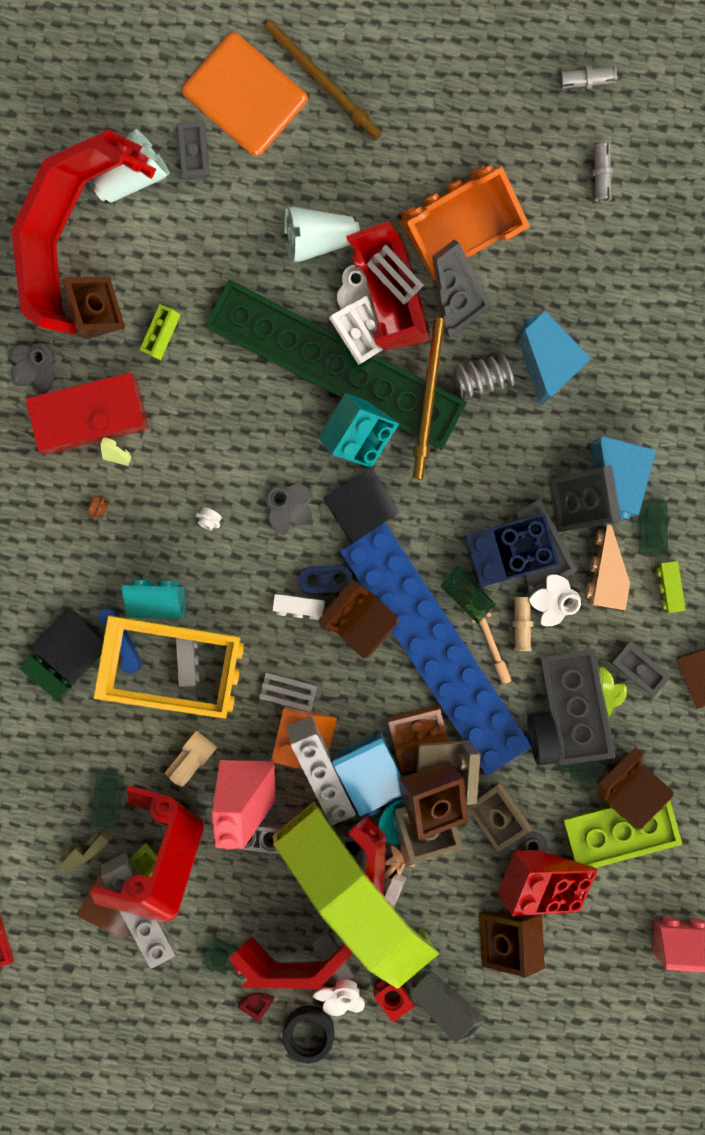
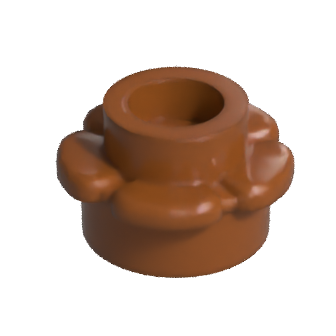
M94 495L86 515L93 517V521L97 519V516L103 518L107 510L108 503L104 502V496L101 498Z

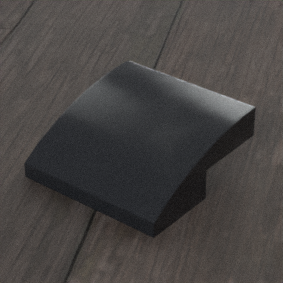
M372 468L323 498L351 544L400 513Z
M68 607L32 644V647L58 673L74 685L101 657L104 638L94 631L85 619Z

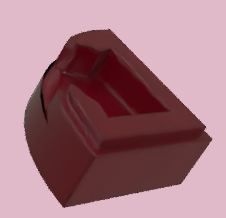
M253 993L244 997L238 1003L237 1008L260 1022L275 997L267 993Z

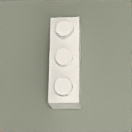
M275 594L273 611H276V615L286 616V613H292L293 617L303 618V615L310 616L309 619L319 620L325 607V600Z

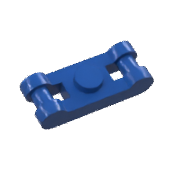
M114 608L102 609L98 613V621L103 625H107L109 615L119 617L120 615ZM124 629L120 654L123 658L121 667L125 673L131 674L141 669L142 660L128 631Z

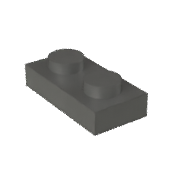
M205 122L177 123L183 179L210 178Z
M628 641L610 661L652 697H655L671 678L669 674Z

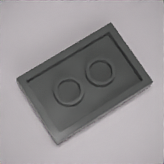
M612 465L550 480L558 532L621 521Z

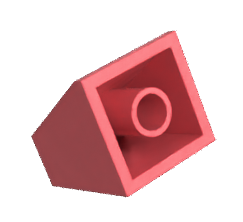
M220 760L212 810L216 848L244 849L276 801L274 761Z

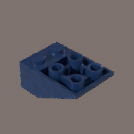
M545 513L463 536L477 588L560 565Z

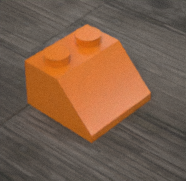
M285 706L271 761L302 769L290 744L287 725L312 715L328 750H330L337 717Z

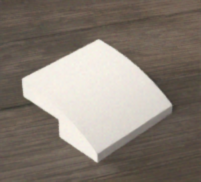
M366 296L329 317L358 365L384 350L375 344L373 331L377 330L376 324L378 320L376 312Z

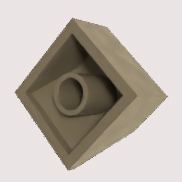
M405 807L394 810L398 841L406 867L456 853L463 849L457 827L419 841Z

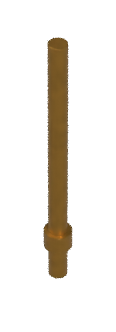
M271 19L267 21L264 28L351 116V121L358 128L362 127L375 141L378 140L382 132L369 120L367 112L363 108H358Z
M434 318L417 445H414L413 449L415 462L412 478L423 480L425 461L429 459L430 447H428L445 324V319Z

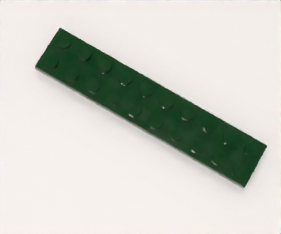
M230 279L228 280L204 326L207 330L340 399L347 393L366 400L399 423L398 429L418 438L426 380L377 355L358 365L343 339L337 334ZM437 386L435 389L428 444L442 451L467 402Z

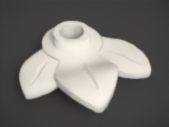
M355 265L347 267L342 275L343 285L337 292V302L340 309L342 310L365 296L374 308L365 273L360 267L356 268ZM354 273H358L361 278L357 284L351 281V276Z
M557 574L547 575L546 588L534 591L529 597L530 604L535 609L543 612L541 615V625L544 626L559 624L565 615L575 614L581 606L580 595L575 590L570 589L567 579ZM570 598L569 602L564 605V601Z
M340 980L336 982L334 988H320L313 994V998L324 1002L323 1011L330 1016L343 1015L346 1010L358 1013L365 1006V1000L359 996L357 984L351 980Z

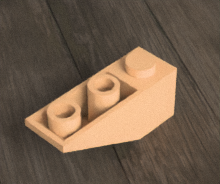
M602 525L601 530L598 529L595 536V545H598L597 556H593L591 560L590 571L594 572L592 583L588 582L585 596L589 598L588 604L626 610L630 581L612 525Z

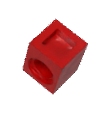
M381 978L375 982L373 987L374 998L392 1023L415 1007L414 998L404 984L397 989ZM396 991L399 995L394 999L386 997V993Z

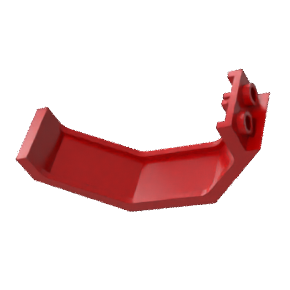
M106 130L45 158L11 229L20 312L38 327L73 335L77 332L74 321L68 318L62 309L57 242L84 185L89 180L121 165H125L137 173L141 172L150 179L153 178L157 170L147 163L149 158L140 153L141 145L113 131Z
M366 816L348 834L364 849L367 857L366 876L384 896L386 835ZM251 937L229 960L234 970L247 979L240 988L319 989L353 954V951L344 942L326 961L278 962Z

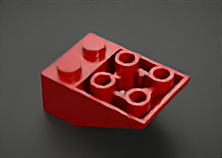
M538 850L514 851L498 890V895L512 916L580 912L598 870L595 867Z

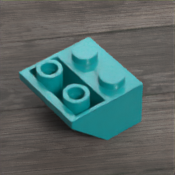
M345 393L318 438L332 455L372 468L399 426V423L366 400Z
M130 580V585H122L127 618H185L186 586H179V581L158 580L157 586L152 585V580Z

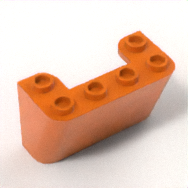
M492 164L486 167L484 165L469 173L471 178L462 182L461 179H458L446 186L448 191L439 196L438 193H434L423 200L425 205L416 208L412 206L400 213L402 218L398 222L433 281H436L432 256L451 241L456 240L459 242L466 257L469 258L494 242L508 240L530 227L502 166L492 167Z

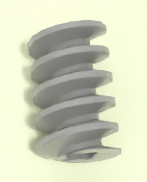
M503 354L498 355L497 362L493 357H488L486 364L482 359L477 360L476 367L472 362H468L466 364V371L461 364L456 365L455 382L461 399L463 398L464 390L467 391L470 397L473 396L474 388H477L479 393L483 394L484 385H487L492 392L496 382L501 389H504L505 380H508L511 387L514 386L511 365Z

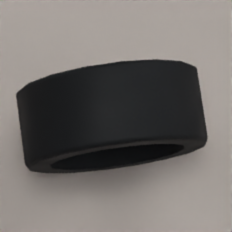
M547 711L529 714L527 719L528 734L536 764L541 766L558 763L560 761V744L552 713Z
M312 1005L302 1006L291 1012L286 1019L283 1032L284 1048L289 1056L298 1062L310 1064L319 1062L328 1055L334 1041V1026L330 1016L320 1007ZM303 1020H313L321 1024L325 1036L320 1046L306 1049L297 1045L293 1038V1030L297 1023Z

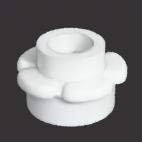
M203 507L200 514L196 513V517L199 519L198 524L201 527L210 531L213 528L220 527L219 522L222 517L214 510Z

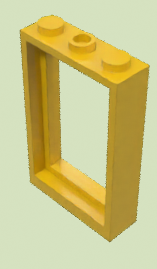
M109 615L94 699L226 719L227 712L233 711L235 696H230L232 685L237 686L239 670L235 669L237 658H242L244 643H240V637L236 635ZM124 629L227 646L217 704L114 689Z

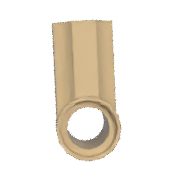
M196 731L183 746V751L167 769L165 774L172 782L183 787L195 774L199 766H203L217 749V746L200 732Z

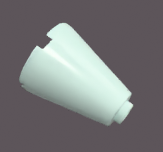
M138 129L130 132L126 138L142 146L140 153L146 155L149 158L147 163L157 170L153 178L150 179L141 172L137 173L125 165H121L97 176L94 179L95 187L93 190L102 201L107 200L112 203L163 180L170 174L159 153L156 155L151 148L153 145Z
M288 207L285 210L284 233L288 234L289 243H286L289 260L292 263H298L350 246L351 244L347 242L346 236L360 231L359 223L355 222L352 216L298 207Z

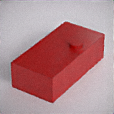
M131 372L26 398L38 451L46 455L100 442L103 437L112 439L149 429L138 380Z

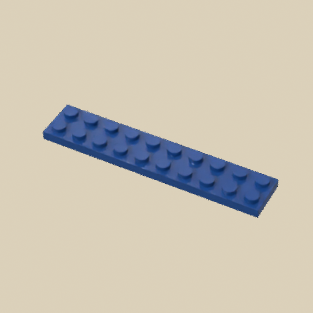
M383 523L342 550L341 554L360 583L398 616L399 622L392 632L464 741L470 740L481 754L480 766L485 774L488 776L531 748L532 746L386 523Z

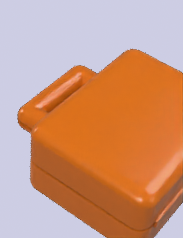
M235 32L228 33L187 79L181 89L185 98L253 156H259L267 149L308 100L307 94Z

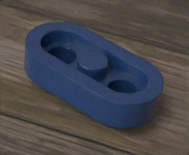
M342 565L310 566L303 569L299 575L300 587L308 593L340 592L341 588L352 580L350 570ZM337 573H341L344 576V581L341 584L334 581V576ZM316 575L317 583L310 585L307 581L308 576Z

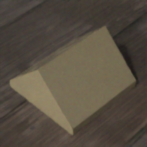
M501 783L478 798L477 804L467 806L497 852L533 830Z

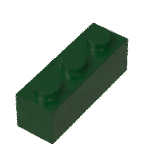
M29 656L19 669L57 701L61 700L72 688L69 684L70 682L63 676L60 677L52 666L48 667L41 656Z

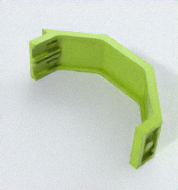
M315 801L272 836L274 846L318 912L370 972L398 989L440 954L432 945L429 936L421 927L418 933L415 932L365 875L327 822L322 809Z

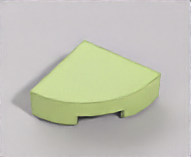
M103 437L100 444L102 459L129 466L131 460L129 452L126 449L123 451L117 447L116 441Z

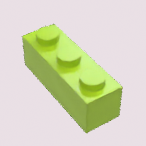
M159 304L140 351L161 360L181 314Z
M678 561L657 563L656 575L660 578L658 590L663 597V600H661L662 610H665V613L686 611Z

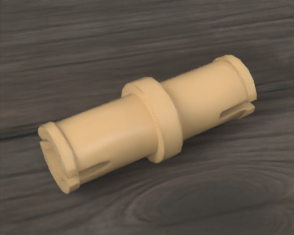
M514 597V621H512V627H514L515 632L514 651H532L531 627H533V621H531L529 597Z

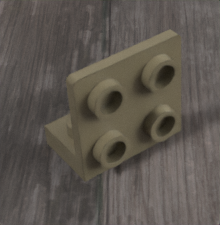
M471 741L419 744L416 772L449 761L464 778L466 805L477 804L481 754Z

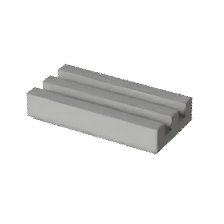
M385 245L382 248L383 250L377 253L372 261L367 263V266L405 305L424 284ZM387 254L414 282L415 286L413 288L384 259ZM379 262L408 292L405 296L376 266Z
M266 672L259 699L311 712L318 685ZM274 680L311 690L309 695L271 685L269 682ZM267 690L282 693L285 695L308 700V704L291 701L288 699L272 696L266 693Z

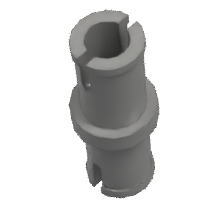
M616 65L601 68L585 66L583 70L561 71V89L576 87L592 89L594 85L616 84Z
M599 143L593 146L594 169L592 170V177L595 178L594 201L608 202L612 200L611 176L614 175V169L611 168V144Z

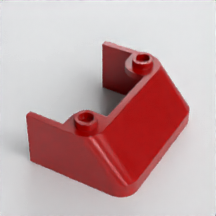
M387 221L346 236L347 242L355 250L351 252L355 267H360L365 273L378 320L376 324L377 330L373 331L375 344L384 350L431 341L430 330L419 291L404 305L367 266V263L375 258L374 256L383 250L382 248L387 245L413 272L407 247L401 235ZM387 254L384 259L413 288L415 286L414 282ZM380 262L376 265L404 296L408 293Z
M128 786V805L149 810L152 819L157 823L167 825L151 876L133 875L129 877L123 885L121 894L93 886L91 890L93 902L97 905L160 922H169L176 918L179 913L204 832V823L200 816L170 796Z

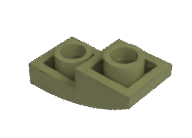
M105 830L101 835L95 833L86 843L88 848L82 843L75 849L70 846L60 857L63 863L57 870L61 873L87 862L102 850L114 836Z

